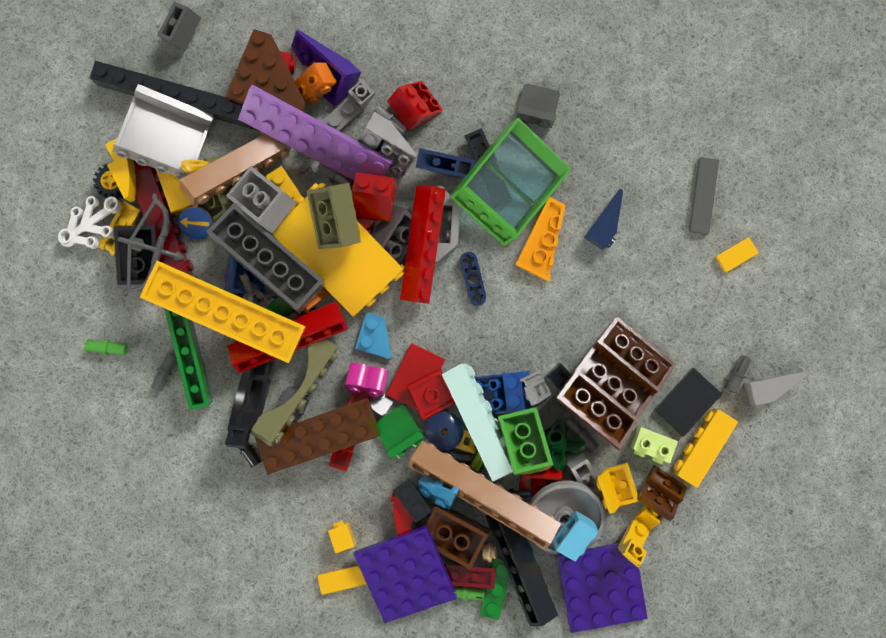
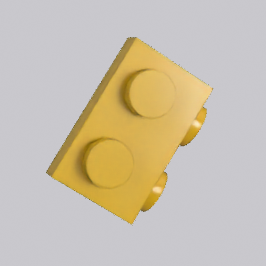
M628 463L605 468L598 475V479H596L597 487L600 491L602 490L604 496L603 505L610 514L615 513L620 506L639 502L637 500L638 492Z

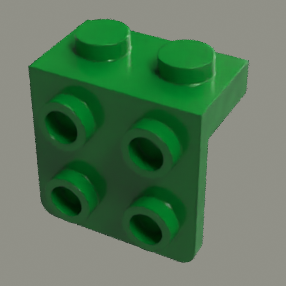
M405 405L399 406L376 421L381 434L379 438L388 450L387 454L390 459L394 456L396 459L406 454L405 449L410 446L412 448L417 447L422 442L421 439L424 438V434Z

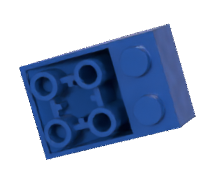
M529 371L474 377L483 389L485 401L487 400L492 407V414L518 412L534 408L525 397L524 387L526 385L524 381H520V379L529 375Z

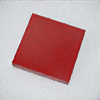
M437 369L405 385L422 421L456 404L442 376L443 372L441 369Z

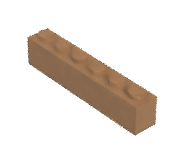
M264 134L180 179V189L193 207L197 204L202 205L213 195H220L225 192L226 188L231 185L234 186L250 166L259 171L264 167L269 168L278 159H285L289 156L291 147Z

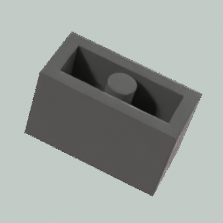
M174 2L157 36L171 46L185 51L201 17L187 6Z

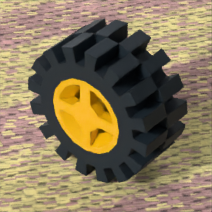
M107 164L103 165V169L99 167L98 170L100 172H95L94 174L97 178H93V182L96 183L94 184V188L97 189L96 191L106 198L115 197L118 200L119 197L124 198L117 184H114L115 180Z

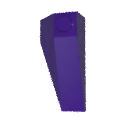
M296 30L291 45L302 65H307L308 68L313 63H327L337 83L323 97L333 106H337L349 94L348 91L357 84L361 71L349 60L302 31Z

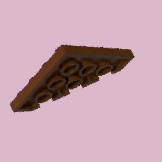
M253 29L227 91L226 98L244 104L249 88L254 85L304 112L306 104L272 35Z

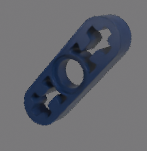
M465 252L460 257V265L469 301L474 306H481L486 301V292L478 260L474 253ZM466 256L474 259L471 262L472 269L476 267L477 270L465 272V269L469 270L468 264L463 262L466 260ZM470 274L478 276L479 281L476 284L468 282L467 278ZM480 285L481 289L477 290L479 295H483V298L477 303L476 300L472 299L475 296L474 290L470 291L469 288H476Z

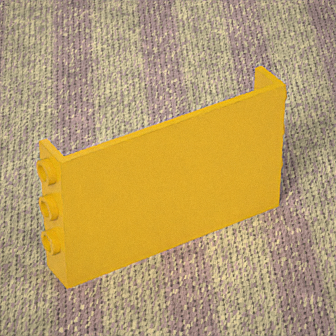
M315 183L309 190L322 188L326 185L324 183L319 185ZM308 196L305 199L301 197L295 205L296 208L289 212L275 231L271 233L283 246L324 280V288L353 317L365 305L367 307L371 306L376 301L374 297L379 292L383 294L390 287L388 285L389 282L393 279L397 281L404 274L402 272L404 266L402 264L399 265L358 221L361 243L340 248L319 249Z

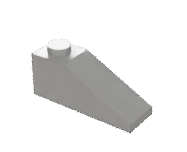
M799 371L745 382L749 405L756 406L757 409L768 407V403L779 399L804 379L808 372Z
M582 451L579 454H567V467L576 482L591 488L603 505L604 496L596 483L598 476Z

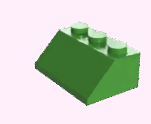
M537 407L498 416L514 475L532 474L548 470L553 466Z

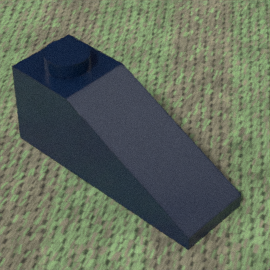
M419 148L415 168L464 179L475 165L476 160Z
M622 189L617 191L584 236L585 239L601 250H604L606 247L610 248L616 240L613 237L617 233L623 196Z

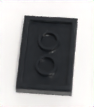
M691 368L654 410L679 434L685 436L719 399L722 393L695 368Z

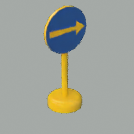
M198 159L181 161V169L185 172L193 173L208 165L209 162ZM197 204L194 207L191 206L184 209L179 215L178 223L181 231L189 238L203 239L208 236L206 231L213 225V220L210 214L205 209L198 207Z

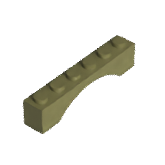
M327 339L310 345L307 350V373L299 390L283 405L263 413L251 429V435L270 447L274 443L278 444L284 436L283 430L285 427L292 425L296 418L294 414L297 410L301 411L306 404V396L313 394L317 387V384H315L317 380L324 378L328 371L326 367L329 363L333 364L338 357L337 345Z

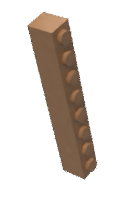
M422 441L410 459L408 467L433 480L443 482L444 488L450 490L453 486L459 488L458 497L544 549L549 547L561 525L554 516L546 515L537 506L522 501L519 495L507 492L502 485L492 483L485 475L472 471L467 464L457 462L450 454L442 453L429 442Z

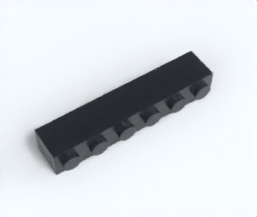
M486 514V520L529 626H544L557 617L558 613L528 539Z

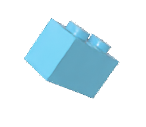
M575 510L553 539L555 549L576 562L579 556L585 553L588 544L596 538L598 529L593 520Z

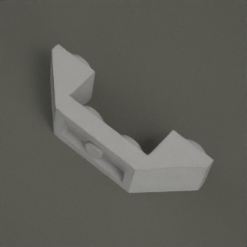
M361 79L348 91L350 97L324 120L320 117L317 120L341 132L365 110L375 92Z
M447 191L445 192L443 209H452V211H448V222H451V230H447V241H450V243H438L435 264L440 263L458 247L460 206L450 198V194Z

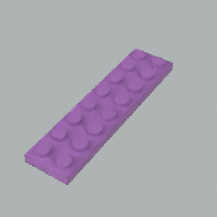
M254 85L249 88L238 120L353 181L356 172L385 176L393 161L392 159Z

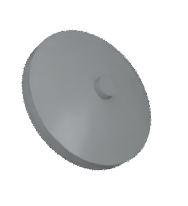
M575 481L551 483L539 490L529 502V504L537 506L544 514L554 516L561 523L556 535L575 510L593 520L598 532L596 538L588 544L586 549L599 538L605 523L603 505L597 494L582 483ZM553 540L547 549L537 545L546 552L561 554L556 551Z

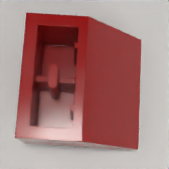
M422 81L398 87L387 100L408 131L420 128L443 111L438 100L433 97L428 87Z

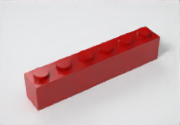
M416 185L400 300L425 304L430 302L446 189L428 185Z
M337 302L327 304L322 308L290 319L306 326L296 350L348 330L343 313ZM239 341L227 345L232 365L238 373L276 359V357Z

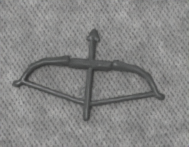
M157 194L152 195L153 202L130 239L118 237L119 242L128 244L127 287L123 291V296L144 289L156 261H160L161 254L173 257L175 261L184 259V256L178 251L173 253L163 250L166 241L165 237L169 235L170 218L167 208L157 199ZM157 204L163 212L164 222L156 246L153 247L144 244L143 239L136 238L135 236ZM131 249L141 251L142 249L153 251L151 267L146 280L140 286L131 288Z

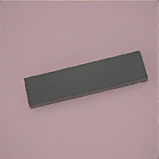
M700 157L698 160L689 232L707 235L710 233L719 160Z

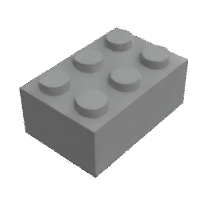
M252 166L247 169L226 195L252 219L271 233L275 231L297 203Z

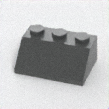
M394 205L391 221H380L371 236L399 265L405 266L412 215L405 209Z

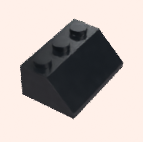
M138 225L113 226L117 285H127L128 244L119 242L118 237L130 239ZM142 225L135 237L143 239L144 244L155 247V225ZM131 249V285L142 284L146 280L151 267L153 251L146 249L136 251Z

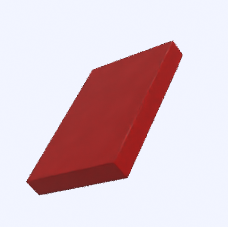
M411 343L386 395L416 409L405 385L437 369H441L446 359Z

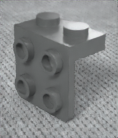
M525 84L516 118L518 117L523 123H532L543 128H552L556 118L555 113L560 92Z

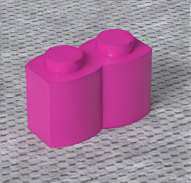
M350 363L345 389L352 394L367 393L368 396L373 398L383 396L388 370L359 363Z

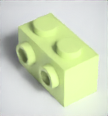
M637 426L629 448L635 450L633 454L644 458L645 455L652 456V461L663 465L664 462H671L678 441Z

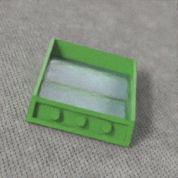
M517 117L503 129L452 192L450 198L503 246H506L520 235L569 174L571 168Z

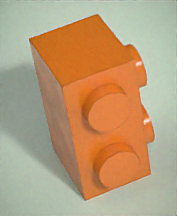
M313 63L295 80L305 104L310 105L318 103L320 101L319 98L329 93L331 87L337 83L327 63Z

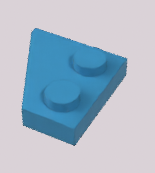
M366 312L355 349L391 359L385 317Z
M424 475L420 478L417 485V490L422 496L429 497L439 507L448 510L452 507L459 488L455 486L451 490L444 488L443 482L433 480Z

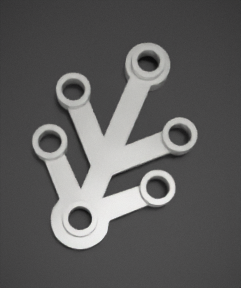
M89 196L86 199L85 210L77 206L73 207L67 229H62L58 234V240L61 245L71 247L77 243L86 245L91 249H96L99 246V240L93 236L88 238L79 236L83 232L101 234L108 239L114 236L113 228L109 226H96L95 224L111 213H119L122 210L121 201L115 197H108L104 201V208L93 216V209H96L100 204L99 199L94 196ZM78 219H82L80 225L76 227Z

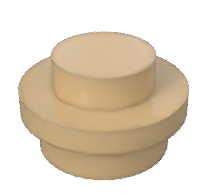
M488 543V545H483V559L493 563L494 559L497 558V548L493 547L492 543Z

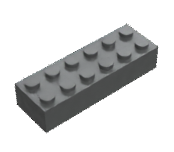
M235 203L206 231L216 244L297 314H300L325 286V282L321 277Z

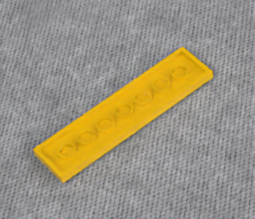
M156 261L140 295L142 299L287 363H290L306 326L159 261Z

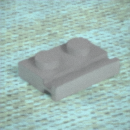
M541 370L520 379L526 385L524 387L525 397L532 406L551 396L544 377L541 378L539 375Z

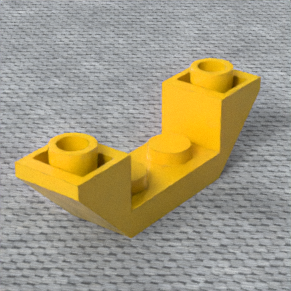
M646 505L630 521L618 546L620 552L638 568L642 565L647 553L642 548L650 530L659 525L663 518Z

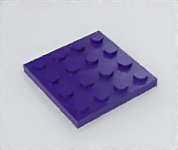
M427 525L354 552V557L384 623L457 599V593Z
M620 543L588 548L582 556H579L576 562L563 554H556L571 633L648 619L640 570L618 549Z

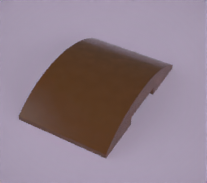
M616 316L575 367L555 399L613 447L620 450L639 422V417L653 396L659 392L676 364Z

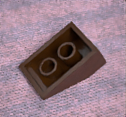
M435 506L426 524L438 552L470 570L490 532V528L479 522L439 506Z

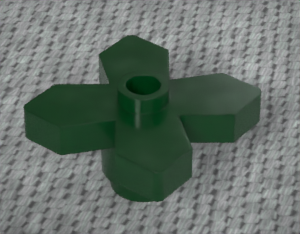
M557 420L550 426L551 432L546 438L553 462L552 467L557 472H560L567 466L566 453L579 454L586 448L585 442L580 437H567V426L560 420Z

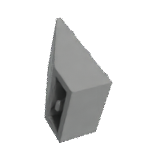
M374 112L361 133L358 142L392 159L389 170L403 177L417 158V154L391 121Z

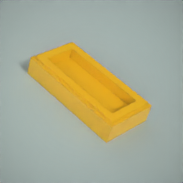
M748 237L715 256L724 273L759 252Z

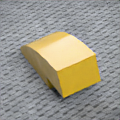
M116 138L105 144L113 159V162L107 164L124 199L132 203L135 201L136 195L134 162L130 158H121L112 152L114 142L117 140Z

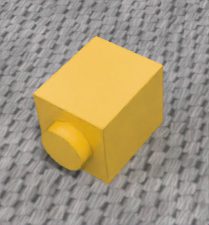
M343 520L332 524L328 533L335 553L355 547L356 541L349 521L343 523Z

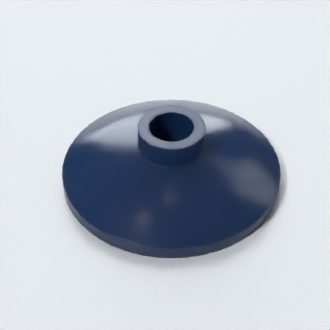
M450 412L436 413L426 423V439L437 450L448 451L454 449L463 438L464 429L462 422L456 415ZM442 428H446L448 430L447 435L441 434L440 431Z

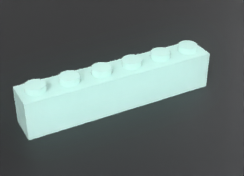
M460 364L443 373L442 376L492 481L499 480L513 473L504 437L499 430L501 426L491 413L492 407L490 403L484 399L483 389L474 378L475 372L473 368L468 364Z

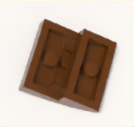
M654 465L640 490L637 500L670 522L675 517L678 504L683 501L687 487Z

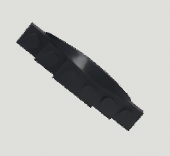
M273 360L242 372L227 428L228 434L225 441L227 447L247 448L251 429L257 422L258 417L263 413L271 383L269 375Z

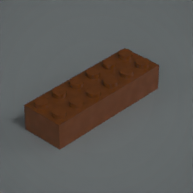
M366 398L294 423L290 427L286 426L283 430V438L278 444L274 443L272 447L256 437L255 440L268 475L374 439L381 434L369 399Z

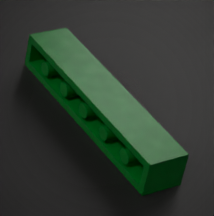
M165 309L189 410L207 407L213 400L194 322Z

